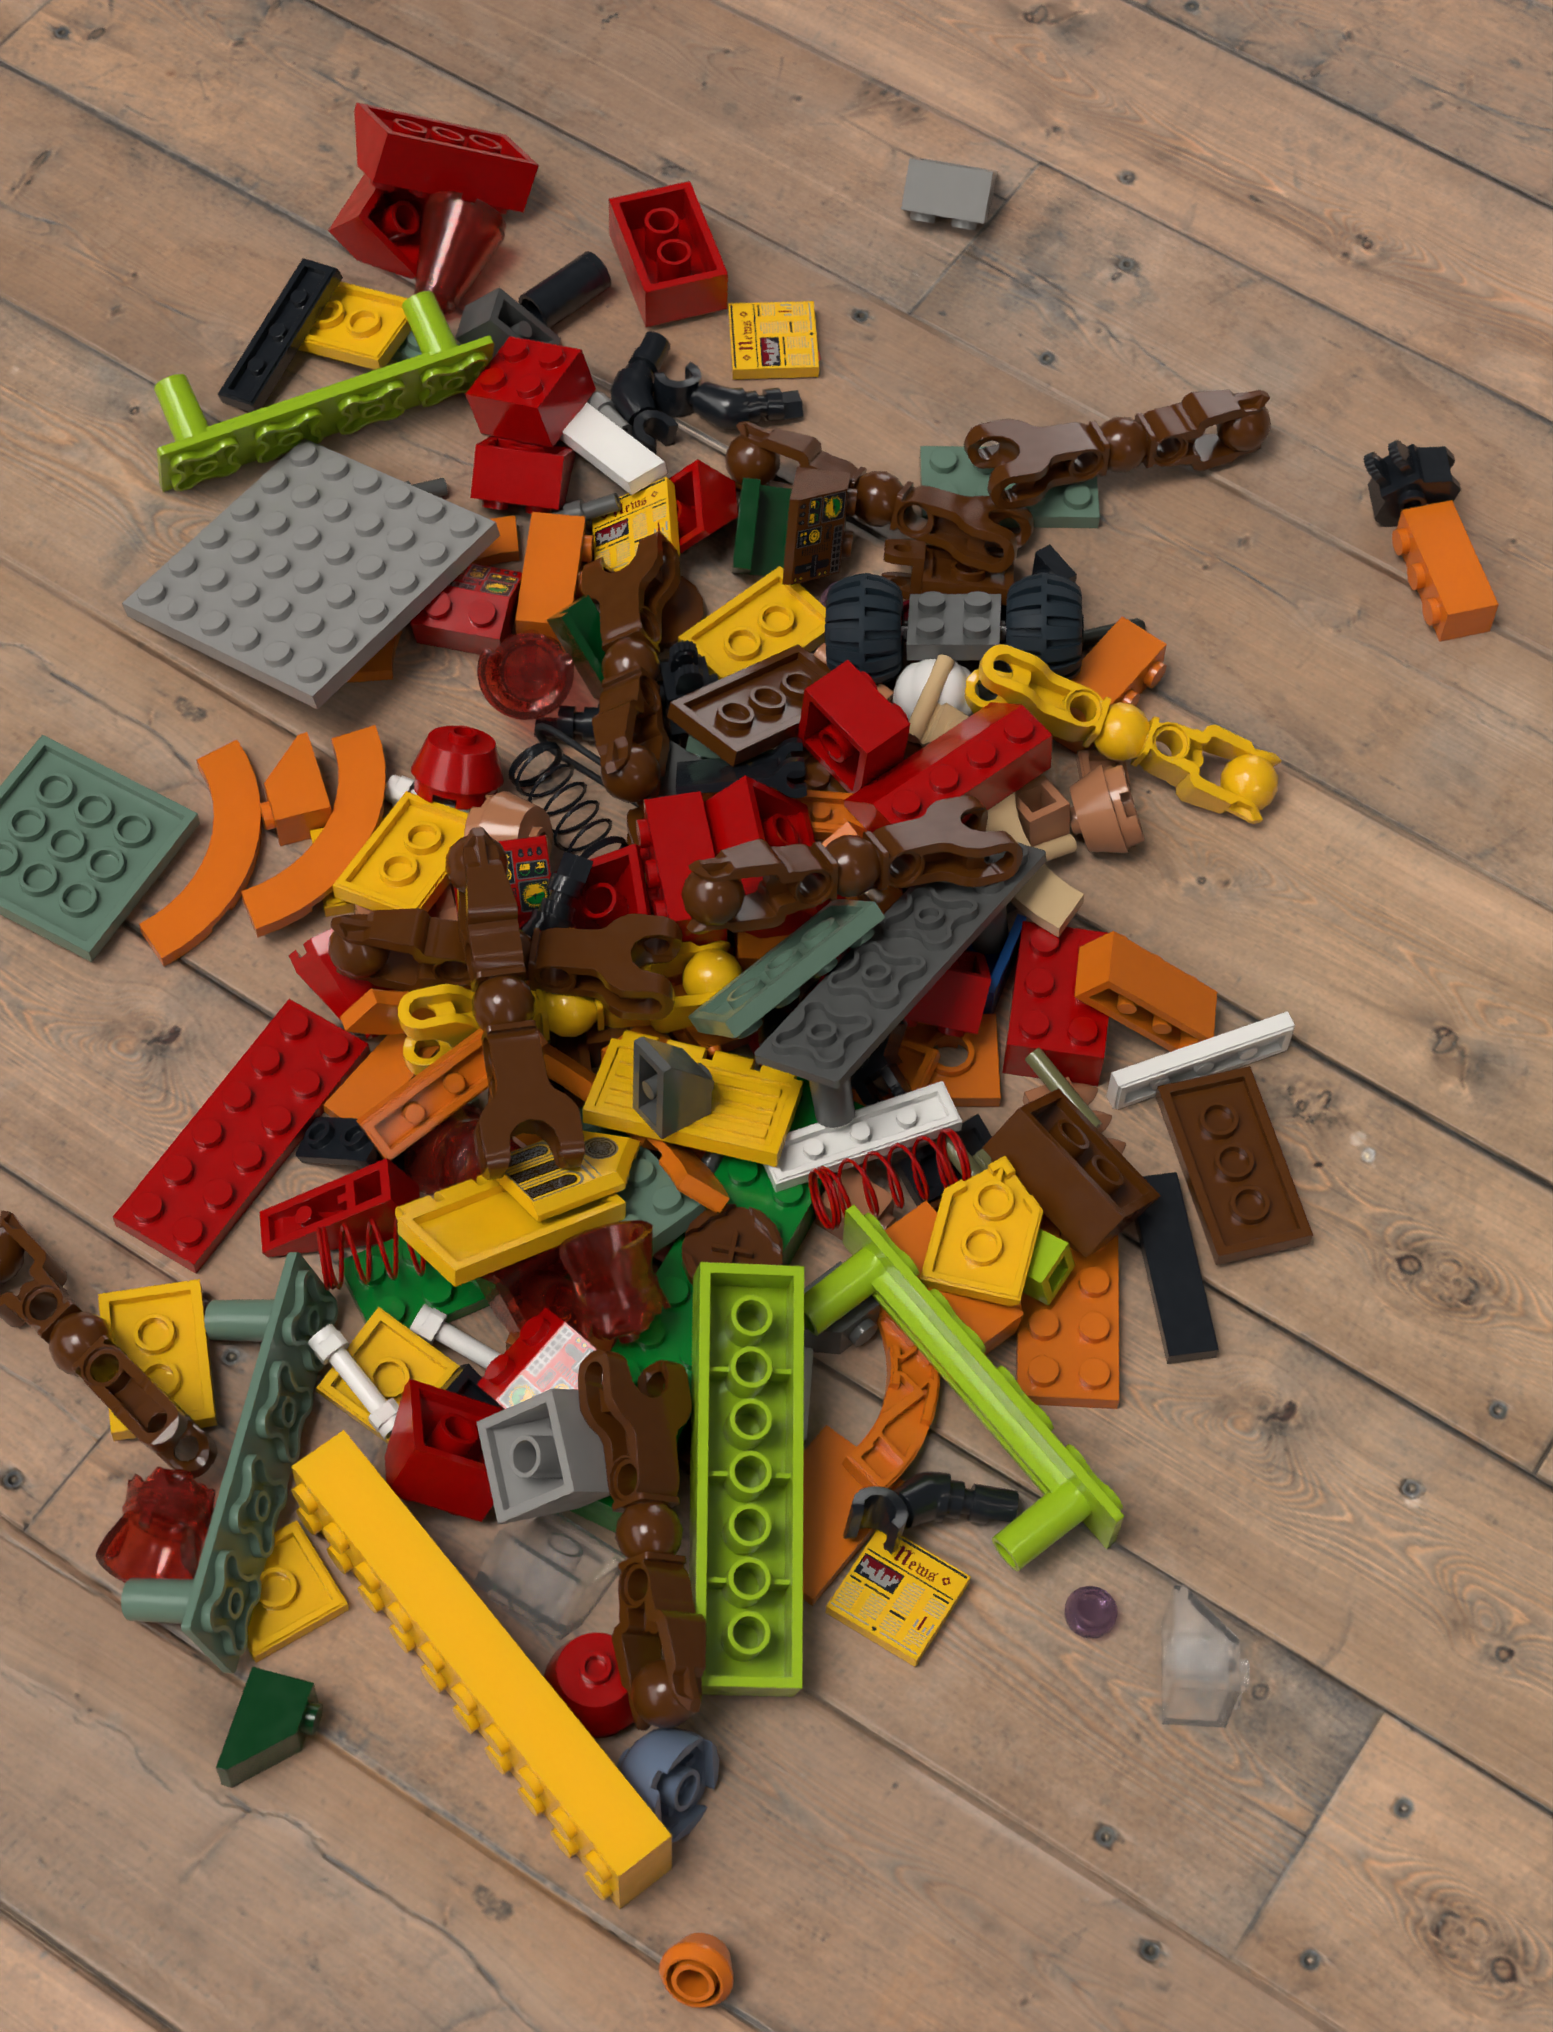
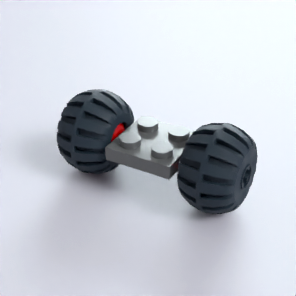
M870 573L847 576L834 583L828 591L825 617V645L828 668L832 671L846 660H849L859 671L869 674L876 686L879 683L885 684L900 674L903 664L904 640H907V660L937 659L940 654L947 655L953 660H981L991 647L999 645L1000 640H1005L1006 635V645L1039 657L1049 666L1050 670L1064 678L1072 680L1081 671L1082 647L1084 644L1082 592L1075 582L1064 576L1038 573L1026 576L1013 583L1007 593L1006 626L1005 621H1001V594H988L982 591H974L968 594H942L936 591L910 594L908 621H904L902 591L896 583L883 576ZM1006 663L1007 671L1012 672L1009 664Z

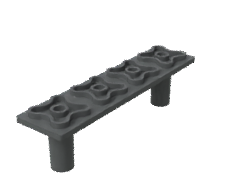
M1017 842L1023 851L1021 865L1012 878L981 887H967L951 882L937 881L909 887L884 914L886 918L873 927L874 935L864 944L852 948L755 1051L756 1062L809 1080L816 1120L822 1126L836 1128L851 1122L855 1116V1106L850 1077L971 944L975 951L982 954H995L1002 951L1009 935L1006 905L1047 861L1045 850ZM1006 851L984 857V860L987 863L997 862L1003 858Z

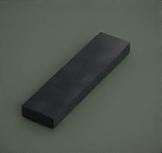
M305 258L301 260L217 395L224 404L249 412L263 407L343 279L338 268Z
M1177 1172L1143 1176L1161 1195L1154 1204L1134 1221L1166 1362L1170 1364L1216 1358L1219 1349Z

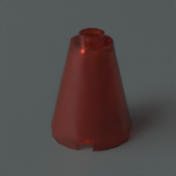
M455 191L433 193L429 196L424 206L414 294L424 291L433 292L443 315H448L455 311L503 242L507 227L506 221L500 213L486 202L477 198L474 205L460 201L463 193Z

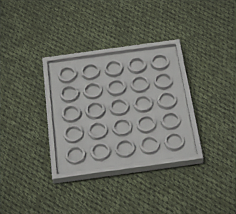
M304 438L131 594L122 605L128 617L313 708L319 709L500 536L495 521Z

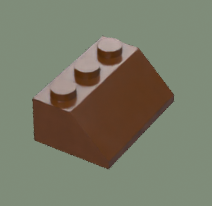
M1059 1088L1019 1107L982 1147L991 1157V1162L1003 1156L1007 1157L1016 1170V1175L1028 1193L1034 1196L1043 1209V1215H1046L1060 1230L1062 1240L1068 1242L1071 1249L1080 1252L1085 1258L1107 1245L1161 1197Z

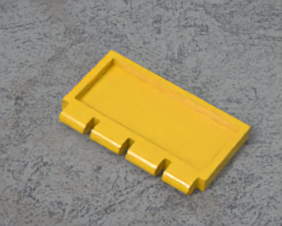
M625 1030L621 1040L611 1038L582 1109L583 1123L777 1167L803 1092V1081L797 1080V1076L762 1065L760 1071L754 1070V1058L718 1050L715 1051L712 1060L706 1059L707 1048L668 1039L666 1044L684 1049L697 1064L701 1063L709 1070L714 1081V1089L712 1090L711 1114L661 1139L633 1109L634 1040L643 1036L660 1041V1037Z
M479 1175L476 1182L473 1179H469L435 1192L434 1199L427 1195L398 1206L395 1209V1215L398 1221L397 1233L454 1287H457L624 1220L626 1217V1202L614 1193L537 1222L495 1179L487 1180L482 1175Z

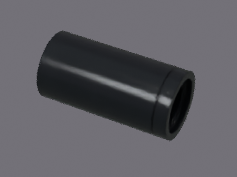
M586 251L520 295L519 304L548 328H551L610 288V274L597 255Z

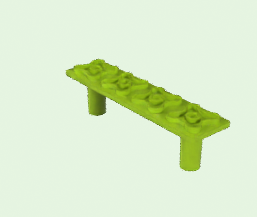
M424 291L412 295L402 304V309L422 353L421 355L211 426L208 425L187 376L184 374L168 376L159 381L154 387L175 442L157 448L159 484L163 492L173 488L175 491H184L208 478L231 475L239 470L241 465L256 460L260 463L272 461L283 453L290 451L304 438L318 444L323 440V437L338 432L343 435L351 434L372 422L395 419L402 415L406 409L418 405L423 407L433 406L451 395L466 393L492 360L494 342L489 335L458 346L434 293Z
M855 1205L845 1210L843 1244L852 1256L804 1294V1326L812 1334L818 1336L872 1295L1044 1495L992 1537L994 1547L1012 1569L1020 1571L1081 1522L1108 1549L1115 1543L1124 1519V1515L1121 1512L1123 1504L1119 1497L1095 1475L1084 1457L1073 1445L1068 1444L1064 1446L1051 1432L1054 1430V1425L1047 1414L1028 1398L1014 1376L1004 1366L1000 1365L996 1368L985 1356L986 1347L980 1337L962 1322L946 1298L937 1289L933 1288L929 1291L917 1277L919 1270L913 1260L895 1245L880 1222L869 1212L863 1215Z

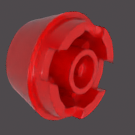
M442 726L431 730L411 766V772L415 777L414 791L418 796L432 803L434 795L456 800L455 809L470 810L472 807H481L486 800L485 795L496 794L498 788L504 783V775L494 738L481 730L467 726Z
M601 1632L583 1634L568 1641L554 1653L547 1664L544 1678L593 1738L615 1735L633 1722L628 1691L621 1683L612 1635Z

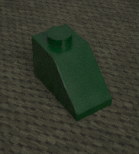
M252 1666L216 1765L221 1785L233 1788L301 1752L307 1734L311 1736L316 1734L323 1712V1704L318 1703L314 1683Z

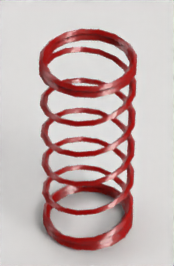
M949 1127L940 1130L937 1144L932 1139L921 1135L917 1137L912 1147V1152L906 1146L895 1143L888 1153L887 1160L882 1154L873 1150L869 1151L863 1160L862 1167L854 1160L849 1158L843 1159L838 1168L837 1175L823 1165L811 1169L808 1177L810 1196L816 1214L823 1226L830 1231L838 1229L842 1220L841 1209L845 1217L846 1205L847 1208L852 1206L842 1184V1169L844 1164L847 1163L853 1164L862 1175L866 1202L870 1212L875 1217L879 1215V1204L866 1172L867 1161L870 1156H877L887 1167L891 1195L896 1206L900 1209L904 1207V1195L900 1182L891 1167L892 1153L896 1148L903 1149L911 1158L915 1185L920 1197L924 1201L929 1200V1188L924 1172L916 1159L917 1145L922 1140L928 1141L936 1151L938 1172L944 1188L948 1187L945 1175L949 1185L959 1181L948 1157L947 1135L957 1151L962 1170V1180L965 1181L971 1178L969 1157L957 1132ZM918 1173H919V1175H920V1178H921V1181H922V1184H923V1187H924V1192H923V1190H922V1188H921V1185H920V1181H919V1178H918ZM829 1174L833 1177L837 1184L838 1194ZM818 1176L829 1198L832 1221L827 1215L820 1196ZM893 1181H894V1183H895V1186H896V1189H897V1192H898V1195H899V1199H898V1197H897V1195H896V1191H895V1188H894ZM869 1191H870V1194H871V1197H872V1200H873V1203H874V1207H873V1204H872V1202H871V1198H870V1195H869Z
M396 1217L394 1220L393 1272L376 1222L371 1218L367 1223L366 1278L347 1224L342 1223L339 1231V1281L336 1279L332 1266L327 1228L323 1226L316 1229L324 1286L327 1291L330 1289L334 1290L335 1288L339 1290L343 1286L344 1231L363 1284L368 1285L371 1279L372 1227L388 1276L393 1281L397 1279L399 1234L397 1233L398 1221ZM407 1243L417 1274L422 1277L425 1273L426 1260L421 1256L419 1267L414 1248Z

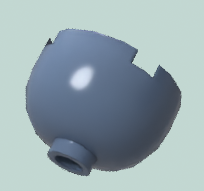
M663 1728L650 1731L638 1739L630 1748L626 1749L619 1758L617 1768L672 1835V1842H677L692 1831L707 1809V1806L697 1805L704 1793L705 1786L715 1789L718 1780L719 1756L716 1745L700 1735L680 1728Z

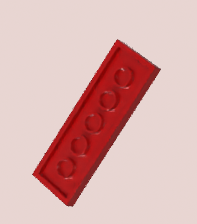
M288 999L114 1214L115 1226L197 1274L298 1146L313 1120L324 1113V1103L370 1054L369 1044L295 1001Z

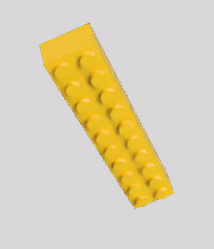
M342 1430L292 1465L296 1486L291 1491L300 1505L296 1509V1513L303 1525L313 1536L321 1532L331 1545L326 1550L336 1567L343 1574L351 1570L362 1584L357 1589L367 1606L375 1614L382 1609L393 1623L389 1626V1631L397 1644L406 1653L413 1649L425 1663L420 1669L431 1687L437 1693L442 1692L444 1689L448 1692L456 1703L452 1709L462 1726L470 1734L478 1730L489 1745L485 1748V1752L496 1769L502 1775L510 1771L521 1785L517 1792L531 1813L538 1816L543 1812L555 1827L550 1833L560 1850L568 1858L576 1854L586 1866L588 1871L584 1873V1877L594 1893L602 1901L610 1897L616 1906L621 1909L672 1869V1835L345 1430Z

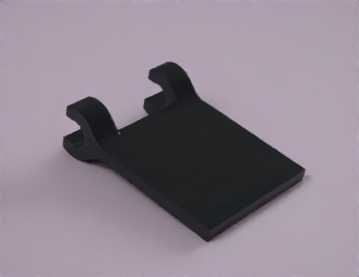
M798 737L785 739L771 753L759 754L734 767L721 758L677 762L676 794L701 791V793L720 792L746 775L768 787L777 789L787 797H805L807 795L806 783L792 784L787 780V777L796 779L806 775L804 758L793 756L786 759L787 754L790 752L803 751V741Z

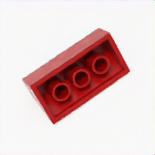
M356 103L354 115L357 166L370 179L369 183L372 186L385 191H394L395 187L408 189V192L424 199H432L433 194L444 196L449 202L463 207H469L471 202L483 204L484 208L498 214H506L507 210L524 213L539 165L507 135Z
M991 702L846 798L844 806L872 833L886 825L920 818L926 814L927 808L931 804L941 799L965 795L973 796L989 810L1051 768L1053 735L1022 704ZM971 814L966 815L961 820L962 824H965L969 820Z

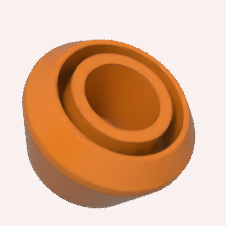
M707 1933L689 1934L670 1947L660 1961L659 1974L663 1985L672 1997L682 2004L697 2008L714 2006L723 2002L731 1993L734 1975L730 1952L726 1945L713 1935Z

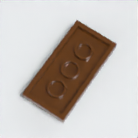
M797 644L671 701L667 717L717 754L722 760L734 767L778 746L785 739L797 737L805 688L831 670L825 663Z
M1243 1067L1158 1086L1155 1096L1215 1265L1310 1244L1313 1233L1251 1067Z

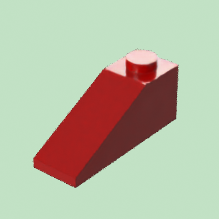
M385 1158L259 1212L262 1253L266 1257L285 1256L288 1252H299L300 1254L317 1252L319 1247L316 1229L323 1226L327 1228L330 1250L339 1249V1231L342 1223L347 1224L355 1247L366 1246L367 1223L371 1218L378 1226L382 1241L391 1240L394 1237L396 1207L419 1199V1185L388 1158ZM372 1227L371 1245H375L378 1242ZM344 1231V1248H350Z

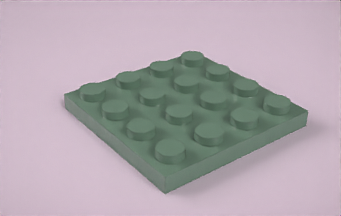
M41 735L0 785V915L92 962L200 824L198 813Z

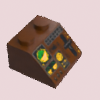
M797 467L789 502L782 584L794 585L840 573L842 557L851 558L853 531H845L846 516H855L858 489L849 488L851 473Z

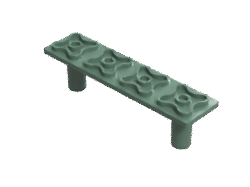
M288 1252L275 1299L212 1300L205 1311V1330L211 1340L262 1342L195 1578H130L125 1583L121 1595V1608L127 1620L181 1624V1630L223 1673L234 1674L236 1672L240 1656L244 1654L247 1648L249 1622L253 1608L258 1604L261 1597L260 1575L264 1571L267 1558L271 1556L274 1550V1532L280 1511L287 1502V1484L292 1465L298 1460L300 1455V1437L305 1419L312 1411L313 1390L318 1372L324 1367L314 1354L313 1349L309 1346L308 1341L329 1324L334 1325L338 1316L337 1300L330 1291L325 1289L324 1283L299 1252Z

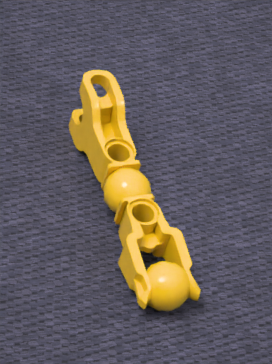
M999 644L991 647L982 657L979 669L974 670L966 679L965 699L972 713H976L991 702L1022 704L1053 736L1071 742L1083 741L1082 746L1087 748L1094 742L1098 752L1110 760L1126 761L1132 759L1130 765L1137 767L1140 764L1149 774L1175 786L1176 795L1183 802L1219 814L1230 812L1250 824H1255L1263 821L1259 810L1271 804L1278 791V775L1274 766L1280 764L1282 760L1276 754L1256 749L1251 741L1218 725H1209L1201 731L1173 722L1160 723V718L1156 716L1148 721L1144 712L1135 705L1122 702L1110 705L1111 698L1105 697L1102 699L1094 690L1054 673L1039 657L1012 646ZM998 660L1005 661L1009 664L1012 672L995 670L993 662ZM982 684L989 691L997 694V697L990 701L982 700L975 692V685ZM1073 707L1081 710L1086 717V722L1075 719L1071 714L1070 708ZM1156 742H1162L1167 745L1172 756L1162 754L1158 750ZM1203 751L1231 760L1226 764L1221 773L1220 786L1203 779L1199 775L1200 767L1204 763Z
M720 940L702 946H697L692 942H683L680 951L671 962L649 964L640 968L665 975L667 978L682 974L683 987L687 995L675 996L673 1010L666 1018L660 1020L622 1019L609 1012L603 1003L596 998L551 994L537 989L536 991H531L535 998V1015L533 1020L536 1021V1026L546 1041L550 1040L549 1030L561 1037H576L588 1032L595 1023L598 1031L604 1030V1026L625 1028L652 1025L655 1031L668 1033L694 1026L688 1016L743 973V970L735 956L728 953L731 946L730 942ZM441 984L413 990L402 997L398 1006V1021L407 1035L403 1046V1057L406 1066L413 1074H419L480 1028L472 1013V997L475 992L458 985ZM427 1008L434 1011L436 1016L425 1020H418L412 1017L411 1014L417 1009ZM440 1046V1051L432 1058L417 1056V1052L423 1047Z

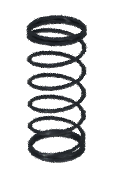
M545 741L532 745L520 753L512 762L508 774L517 791L521 795L529 797L528 801L533 803L532 797H542L557 791L545 805V811L561 793L571 787L581 785L583 791L573 802L563 808L547 812L548 815H555L577 804L585 795L587 785L584 782H573L564 786L573 776L574 766L572 764H560L563 758L562 749L556 742ZM556 750V757L548 768L530 779L520 780L522 772L535 757L545 751ZM523 761H525L518 772L517 778L515 779V773L517 768L522 764ZM563 767L570 769L567 778L559 785L548 791L533 794L538 785L552 775L554 771ZM533 786L530 793L524 792L521 788ZM587 800L579 803L562 817L556 830L552 829L554 845L559 850L569 853L584 850L580 856L586 859L599 849L610 844L621 843L619 849L629 846L623 837H606L612 828L613 822L609 818L598 819L585 826L575 835L569 844V848L563 847L558 842V834L577 830L595 817L600 806L597 800ZM588 804L596 805L593 813L583 822L576 826L559 830L564 821L573 812ZM601 822L609 824L606 831L596 840L584 846L572 848L577 839L594 825Z

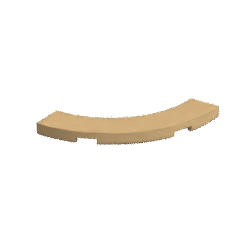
M1015 792L987 810L986 832L1005 831L1016 842L1031 846L1019 821ZM1043 864L1012 898L1011 903L1038 926L1059 938L1083 905L1084 894L1068 885Z

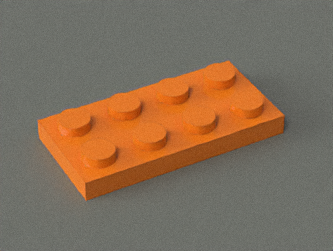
M1043 1215L1040 1229L1062 1239L1060 1230L1046 1215ZM1118 1235L1103 1248L1086 1258L1080 1252L1071 1249L1075 1267L1049 1306L1025 1293L1022 1295L1020 1304L1024 1316L1016 1331V1381L1023 1392L1036 1405L1117 1409Z

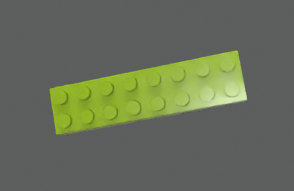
M700 1262L693 1276L689 1578L696 1614H702L706 1620V1669L701 1677L702 1695L794 1697L803 1688L804 1266Z

